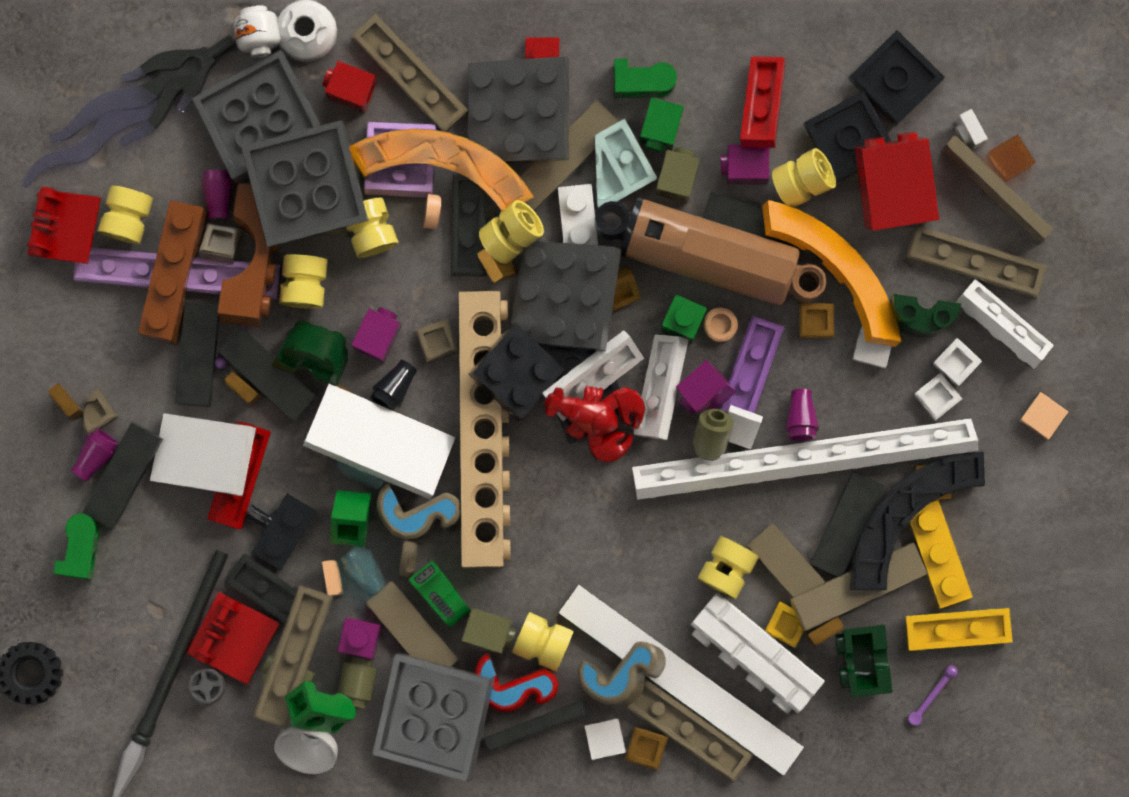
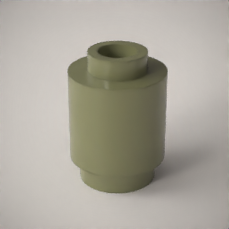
M709 409L700 414L693 438L695 454L701 459L714 461L725 453L733 427V420L725 411Z
M351 657L350 663L343 662L337 693L346 695L352 701L354 707L366 709L367 700L371 701L377 668L371 667L372 660Z

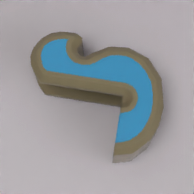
M389 483L380 490L377 500V510L383 524L393 536L405 541L419 540L427 535L436 520L441 521L443 529H449L456 525L461 518L460 501L457 497L446 492L406 513L403 512Z
M635 642L610 677L592 663L581 660L578 667L579 682L583 690L590 697L612 707H627L638 700L644 688L645 675L654 679L660 677L666 665V657L664 652L653 644Z

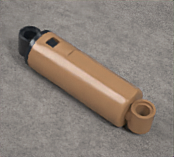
M639 197L636 199L633 211L627 210L619 202L610 201L602 204L596 212L594 224L596 232L606 240H623L620 256L776 306L783 305L787 293L792 294L800 302L808 303L815 301L826 287L827 279L821 268L811 264L803 266L797 264L800 252L796 247ZM608 213H615L621 218L622 223L619 227L610 229L603 224L602 218ZM805 275L813 277L817 284L816 289L811 292L804 291L799 285V278Z

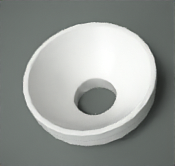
M311 0L294 2L288 5L277 19L281 38L279 46L293 60L300 62L316 61L329 53L335 44L337 37L335 20L329 10L318 2ZM300 18H309L314 22V30L310 35L301 36L295 32V23Z
M292 724L280 731L274 745L277 757L286 766L306 774L327 772L334 766L337 759L338 747L331 734L294 728ZM304 734L314 736L318 739L308 738Z

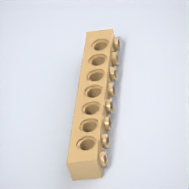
M500 291L459 292L461 554L463 569L504 568V560H511L510 540H504V526H510V505H503V491H510V472L503 471V457H509V436L502 437V423H509V412L495 399L486 405L479 404L475 400V393L482 387L468 375L475 367L474 361L479 354L487 353L503 335L501 334V321H508L507 300H501ZM486 319L492 322L494 328L489 335L480 336L475 333L474 326L479 320ZM482 421L491 422L495 427L494 434L488 439H481L475 434L476 426ZM483 455L491 456L495 460V467L489 473H481L475 467L477 459ZM484 489L491 490L496 496L494 504L488 508H482L476 503L477 494ZM491 524L495 527L496 535L492 541L481 542L477 539L476 531L480 525Z

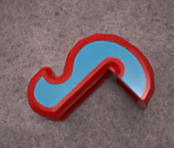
M489 653L479 659L474 671L475 674L495 679L489 707L498 712H512L522 707L531 694L536 695L537 704H544L552 700L558 692L559 684L556 676L546 669L500 685Z

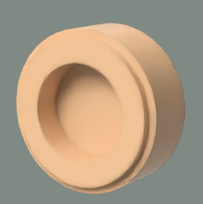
M427 195L423 228L436 229L438 227L441 209V197L439 195Z
M722 307L708 312L703 322L706 336L717 343L729 341L735 335L738 328L735 314L729 309Z

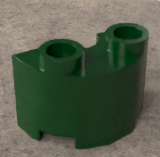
M893 294L889 299L898 325L906 334L918 338L933 337L944 331L958 316L962 305L960 303L938 300L932 308L925 309L919 305L917 297Z
M298 321L294 328L287 332L271 366L291 373L298 369H305L313 375L314 380L337 387L348 363V350L345 346L346 338L340 332L330 331L322 326L312 325L306 321Z
M885 624L844 629L842 634H835L837 654H843L845 666L844 668H839L841 688H849L851 698L893 693L887 656L888 646Z

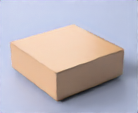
M1039 392L1019 421L1044 439L1049 440L1068 411L1042 392Z
M335 560L322 562L327 595L333 597L341 596L343 587L338 562Z

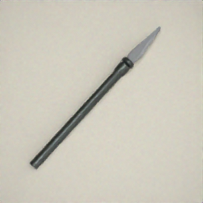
M218 550L215 551L146 712L135 729L136 733L131 735V743L122 754L112 797H120L144 761L146 746H149L151 743L149 737L153 735L157 718L226 563L228 554Z

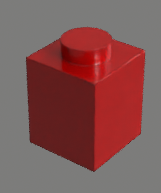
M337 60L335 68L327 70L322 87L326 88L325 94L327 99L365 113L378 82L376 75Z

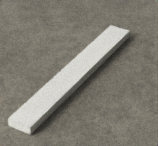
M580 585L577 586L559 611L560 615L621 659L626 656L635 642H648L659 647L666 657L665 668L660 677L656 679L645 676L783 776L804 748Z

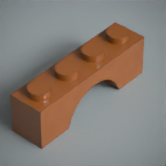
M238 183L233 213L236 226L245 230L253 238L256 248L253 260L242 273L222 281L217 314L220 323L261 328L263 317L268 318L270 313L271 297H266L268 284L274 285L276 265L271 264L273 252H279L280 245L267 247L251 184Z
M173 200L169 202L138 334L143 338L177 345L184 316L189 274L195 255L201 247L208 213L204 207Z

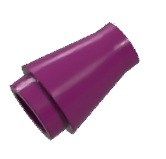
M203 170L204 179H200L208 210V218H229L228 210L234 181L228 170Z
M795 389L791 391V402L785 431L789 432L790 440L816 439V432L819 431L812 400V391L809 389Z
M96 428L92 434L88 433L71 471L79 478L89 481L91 476L113 457L115 449L119 445L118 442L106 432Z

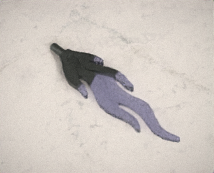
M229 34L208 49L204 46L199 49L171 50L156 54L135 70L123 74L122 79L124 82H133L160 72L158 77L150 82L139 86L113 90L91 100L63 131L52 134L49 138L52 142L69 140L91 121L99 120L93 130L79 142L42 156L31 166L23 185L29 187L39 174L48 168L79 163L90 159L100 151L112 136L130 125L143 122L140 127L120 138L118 142L122 147L148 136L166 119L175 100L182 92L177 110L184 112L194 102L192 98L201 93L209 72L217 64L215 60L237 46L231 35Z

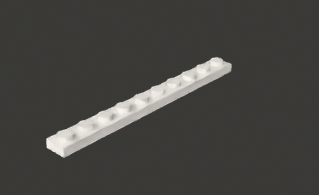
M964 419L722 454L719 459L714 461H707L699 457L632 467L638 500L917 459H928L951 454H962L978 451V438L972 420Z

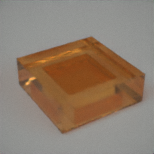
M1018 134L987 153L1005 182L1036 163Z

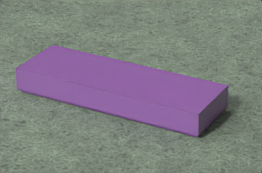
M752 315L729 379V383L737 392L723 403L719 409L728 413L730 405L752 413L755 412L784 326Z

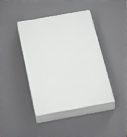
M163 413L159 437L163 438V441L155 453L150 481L242 496L256 428Z

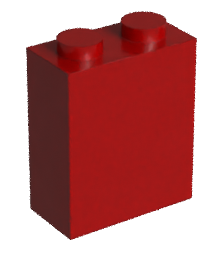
M917 132L897 134V141L885 142L884 137L865 139L864 146L854 147L866 229L875 231L939 220L929 138L918 137Z

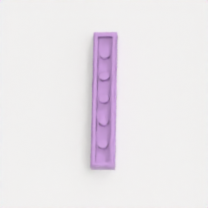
M91 247L88 264L75 263L73 280L77 282L149 288L157 253ZM195 257L190 270L186 292L220 295L222 281L239 275L251 262L234 261L233 264ZM276 265L274 285L268 284L266 297H271V300H278L281 265Z

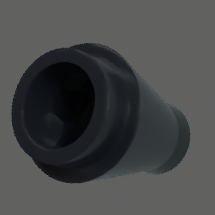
M400 360L389 373L372 387L374 392L370 396L376 404L392 411L396 407H401L411 381L417 373L416 368L407 361Z

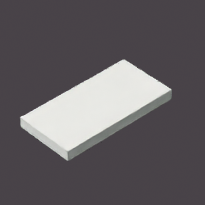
M329 384L303 446L431 500L456 437Z

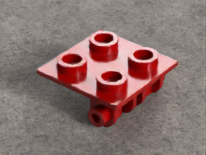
M42 186L40 192L36 194L38 202L36 212L32 214L34 222L30 224L32 232L30 242L26 244L28 247L27 256L88 264L101 197L59 192L53 188Z
M218 592L187 654L248 685L280 623Z

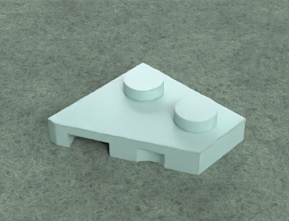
M625 118L595 134L598 207L606 202H616L658 179Z

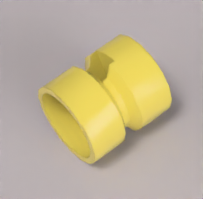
M817 148L802 154L796 160V163L788 161L772 171V179L778 195L786 205L793 208L810 201L812 194L815 196L821 195L836 186V178L831 164L822 151Z
M114 185L110 186L105 204L111 211L104 213L103 217H101L97 232L109 238L139 245L144 233V224L140 219L149 216L153 197L133 189Z
M381 197L364 201L369 219L368 222L346 227L347 231L354 232L351 243L357 258L380 254L397 246L399 243L393 225L386 224L389 214Z
M519 200L512 202L500 212L499 217L490 220L479 231L481 243L486 251L495 260L503 264L511 262L522 253L524 247H529L544 234L543 224L538 215L529 205Z
M284 255L282 276L286 278V282L280 286L279 304L294 308L322 309L325 289L320 285V282L326 280L327 259L309 255Z
M720 536L711 552L714 559L706 561L697 579L716 591L736 600L745 584L742 578L743 575L751 573L759 556L738 543ZM724 565L733 569L728 576L721 572Z
M529 612L512 653L527 660L537 657L539 665L557 672L574 631L558 624L548 627L546 619Z

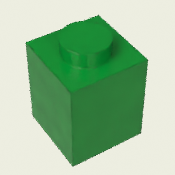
M651 97L640 136V143L646 144L645 149L656 153H665L667 149L673 150L684 106Z
M675 295L662 324L661 331L672 336L688 339V343L692 344L707 308L679 295Z
M336 491L331 516L330 543L365 547L370 521L371 493Z

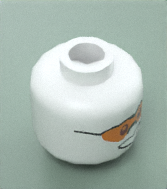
M252 6L240 10V15L233 22L237 47L243 52L250 53L251 58H262L271 55L270 49L277 47L281 42L278 20L275 13L267 11L266 6Z

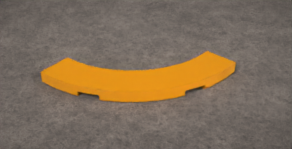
M400 129L379 133L349 146L353 161L363 177L388 167L412 163L442 167L466 176L483 189L501 211L516 200L525 203L534 197L520 176L499 156L484 146L452 133L432 129Z
M770 200L762 205L765 235L786 241L802 250H810L823 260L821 264L834 275L840 284L845 283L853 295V304L861 320L865 341L896 347L901 342V337L891 303L878 278L859 253L844 238L818 219L782 203Z

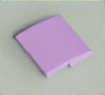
M368 122L367 138L379 133L400 129L436 130V125ZM412 163L376 171L365 177L364 194L427 198L428 194L433 195L434 166Z

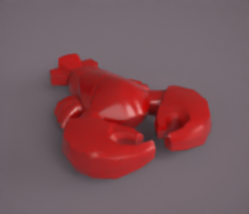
M586 386L583 399L564 397L563 389L555 388L554 392L549 393L544 405L546 409L544 412L550 417L560 412L562 416L571 421L572 423L566 429L567 434H570L573 438L576 437L577 440H581L585 432H587L588 448L592 456L597 460L606 463L612 462L626 454L632 445L634 436L628 433L624 438L625 432H613L618 428V419L614 410L618 408L621 419L627 426L631 423L629 415L633 413L632 427L638 429L643 422L645 405L642 397L636 390L624 387L615 390L600 401L603 395L602 388ZM624 438L621 442L617 443L619 439Z

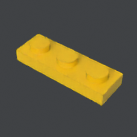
M939 500L933 501L914 516L909 526L920 557L927 570V577L938 608L941 609L973 598Z
M1009 608L904 616L907 651L1013 642Z

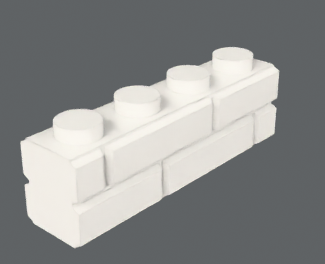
M718 592L690 624L695 629L691 634L707 648L712 643L722 652L718 657L733 670L739 665L748 673L745 680L760 692L764 688L768 689L775 695L772 702L786 714H789L791 710L799 713L825 682Z

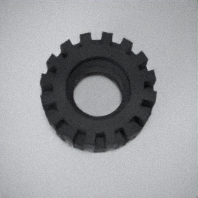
M21 642L16 646H11L7 649L8 652L1 656V691L3 694H7L10 700L19 702V704L31 705L43 703L57 693L55 690L61 686L62 681H60V678L63 675V669L60 667L62 662L60 658L56 657L54 650L41 643ZM32 659L41 665L43 676L37 685L26 687L18 680L17 670L22 662Z

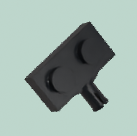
M288 493L279 508L270 515L252 504L249 510L258 514L261 518L250 512H247L245 516L263 527L261 538L252 553L280 570L284 567L317 512Z

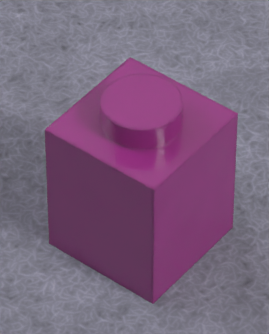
M728 145L727 154H721L720 175H727V184L767 185L769 181V148Z
M379 307L377 312L369 308L351 344L352 348L385 363L402 327L400 322L396 321L397 315L382 307Z
M705 360L676 386L683 395L679 401L691 415L696 412L701 414L709 409H718L737 392L722 373L708 360Z
M346 617L338 652L375 660L382 626Z

